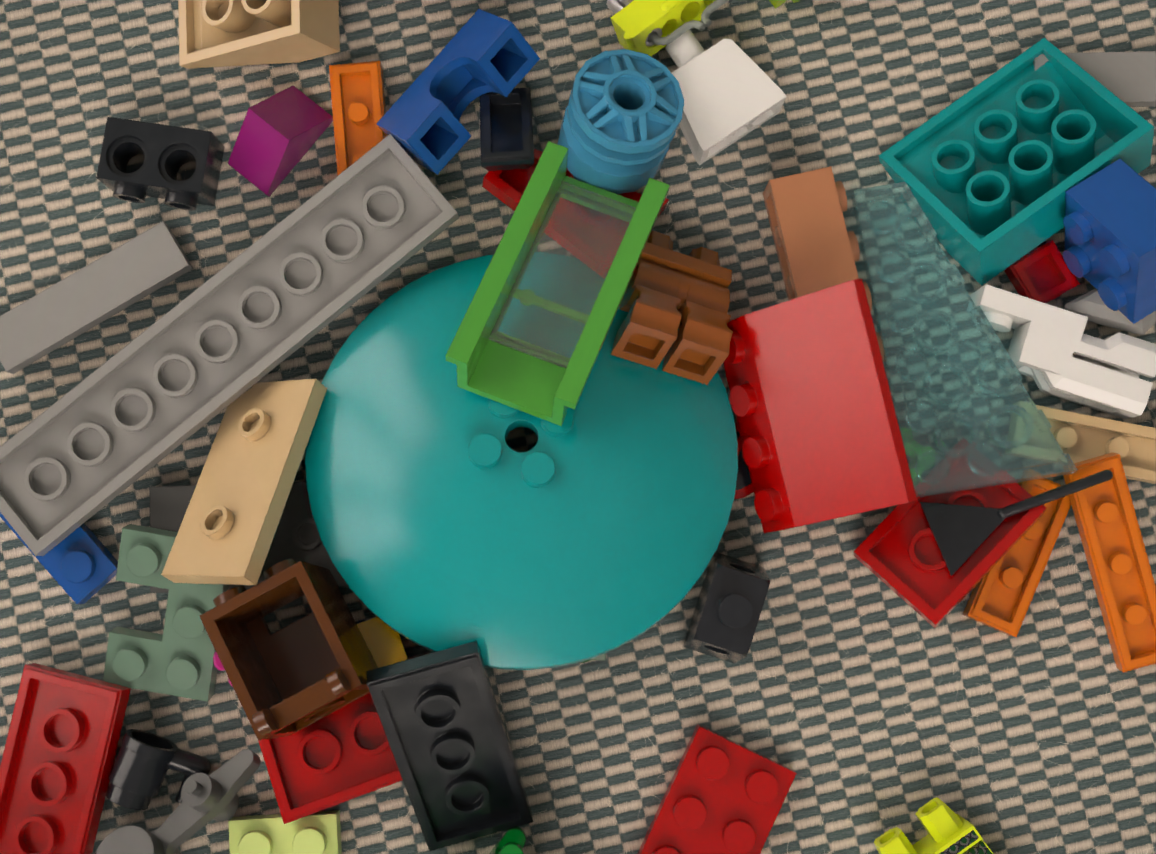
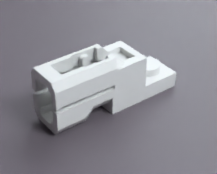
M987 284L971 294L966 314L980 318L979 324L994 331L1010 332L1011 328L1014 329L1004 362V369L1032 377L1040 392L1124 419L1142 415L1148 403L1153 383L1140 379L1139 375L1149 378L1155 377L1156 344L1120 332L1104 339L1084 334L1088 320L1087 316Z

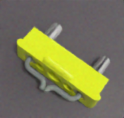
M607 0L606 5L615 14L610 19L619 44L627 50L648 54L652 57L688 30L696 28L699 31H703L706 27H709L712 23L709 15L728 0H634L631 3L627 0Z

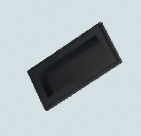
M514 88L507 97L495 92L482 94L479 96L481 167L488 171L529 169L534 164L531 88Z

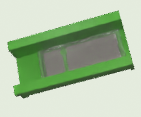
M548 141L446 353V361L457 365V387L562 426L568 408L575 409L670 185L649 178L639 202L566 176L568 148Z

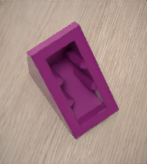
M291 86L248 108L228 164L265 195L270 197L333 122V116L295 86Z

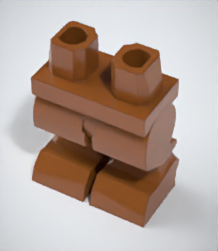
M651 231L620 303L619 310L628 312L618 329L610 355L657 369L664 358L662 371L708 385L729 355L730 341L733 333L727 326L731 315L727 314L730 303V290L728 286L732 281V270L720 266L718 252L700 247L692 249L688 256L673 251V241L670 236Z

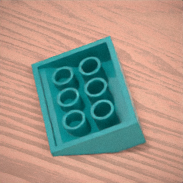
M1043 38L879 155V161L946 251L983 286L1064 227L1065 192L1118 159L1124 161L1138 174L1150 166L1155 127L1046 38ZM1044 54L1049 61L1035 71L1034 59Z

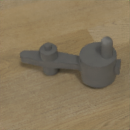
M243 749L209 776L205 773L191 775L186 779L181 789L182 803L165 820L160 828L147 831L134 825L120 827L111 832L101 842L96 853L90 854H181L178 847L212 819L223 822L230 819L236 813L239 805L237 793L259 768L261 763L260 757L249 749Z

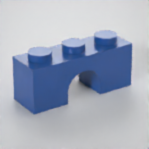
M478 9L376 124L387 136L391 134L413 161L438 175L471 138V134L459 122L465 108L474 99L485 93L495 92L507 97L540 58L511 21Z

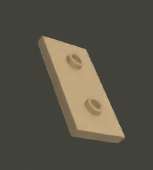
M317 379L258 382L227 406L162 571V576L173 583L257 585L327 388Z

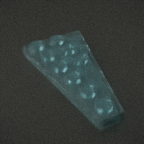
M900 182L853 190L851 199L868 286L872 297L877 332L880 334L883 344L884 368L916 497L1068 475L1076 472L1078 469L1069 454L1063 453L1051 433L1050 428L1052 426L1042 409H1037L1021 382L1023 377L980 306L976 307L963 285L965 280L956 265H951L937 242V233L907 183Z

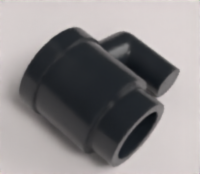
M129 729L123 737L122 746L108 777L111 783L106 797L112 802L129 809L146 810L152 797L158 795L168 769L185 774L175 798L181 804V789L186 779L195 773L209 775L211 764L207 758L179 749L176 744L162 736L143 730Z

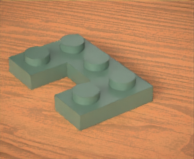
M129 524L122 528L116 581L168 589L163 634L118 626L111 630L108 637L103 681L132 689L208 702L215 691L217 668L214 666L213 656L216 650L200 619V615L216 607L213 602L214 598L227 591L229 585L173 583L161 574L178 532Z

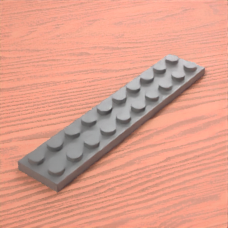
M389 134L0 446L1 514L35 556H44L459 219L457 211L394 137Z

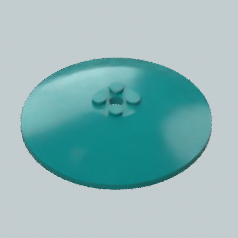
M535 253L518 290H531L536 297L589 316L605 280L577 259ZM486 255L463 260L437 269L409 283L368 314L350 334L334 357L322 380V384L327 388L306 446L307 490L312 515L321 541L334 566L354 594L373 614L394 631L433 652L477 641L484 665L489 668L536 670L561 667L586 661L615 650L642 635L675 608L702 576L721 541L728 524L735 497L738 473V442L734 416L726 389L718 371L708 385L662 371L664 358L657 369L610 355L618 329L628 312L619 310V308L575 409L568 408L562 426L457 387V365L446 361V353L493 258V255ZM513 299L498 332L570 359L585 325L535 306L525 307L520 304L519 300ZM517 427H526L535 432L538 441L531 450L516 452L510 449L505 442L508 433Z

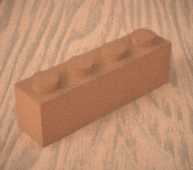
M832 167L769 180L762 194L788 301L850 280L859 279L855 262L860 259L859 244L854 231L847 232L843 212L847 211L846 191L841 181L835 182ZM863 281L870 311H872L870 289L866 281ZM876 331V336L882 360L884 362L885 351L880 334Z

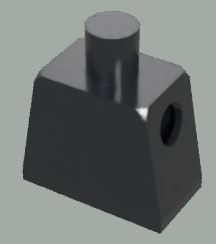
M715 552L710 560L683 647L731 663H736L745 658L749 652L769 589L770 579L765 568Z

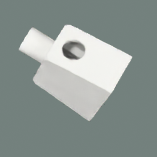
M688 30L666 46V51L678 66V69L672 72V74L678 80L684 98L682 120L679 126L699 166L780 112L786 95L732 39L724 38L705 51L692 31Z

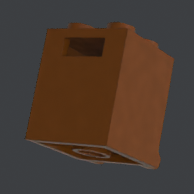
M294 558L284 560L268 568L263 573L266 580L246 590L244 585H241L218 595L213 600L216 607L200 615V619L258 741L291 736L370 693L366 683V671L378 668L330 570L303 561L296 563ZM305 595L313 612L272 634L264 616Z

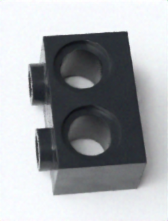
M107 117L96 178L113 191L115 198L128 202L145 203L147 196L165 199L164 204L182 210H196L197 204L214 206L225 147L211 131ZM138 154H144V163L141 168L135 172L127 173L126 167L129 160ZM191 161L196 162V170L190 178L181 181L177 180V172L183 164Z

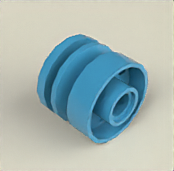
M627 49L604 51L585 62L575 76L558 139V145L568 148L567 169L575 179L615 194L635 192L645 186L649 178L653 179L664 162L669 150V144L673 140L682 120L684 98L679 82L664 64L648 54Z

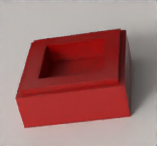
M1053 240L1023 256L1004 270L1019 295L1043 303L1050 302L1080 284L1075 275L1068 269L1062 254Z

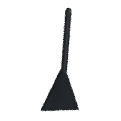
M1104 470L1000 509L930 502L919 503L952 576L1006 518L1111 480L1113 473L1110 470Z

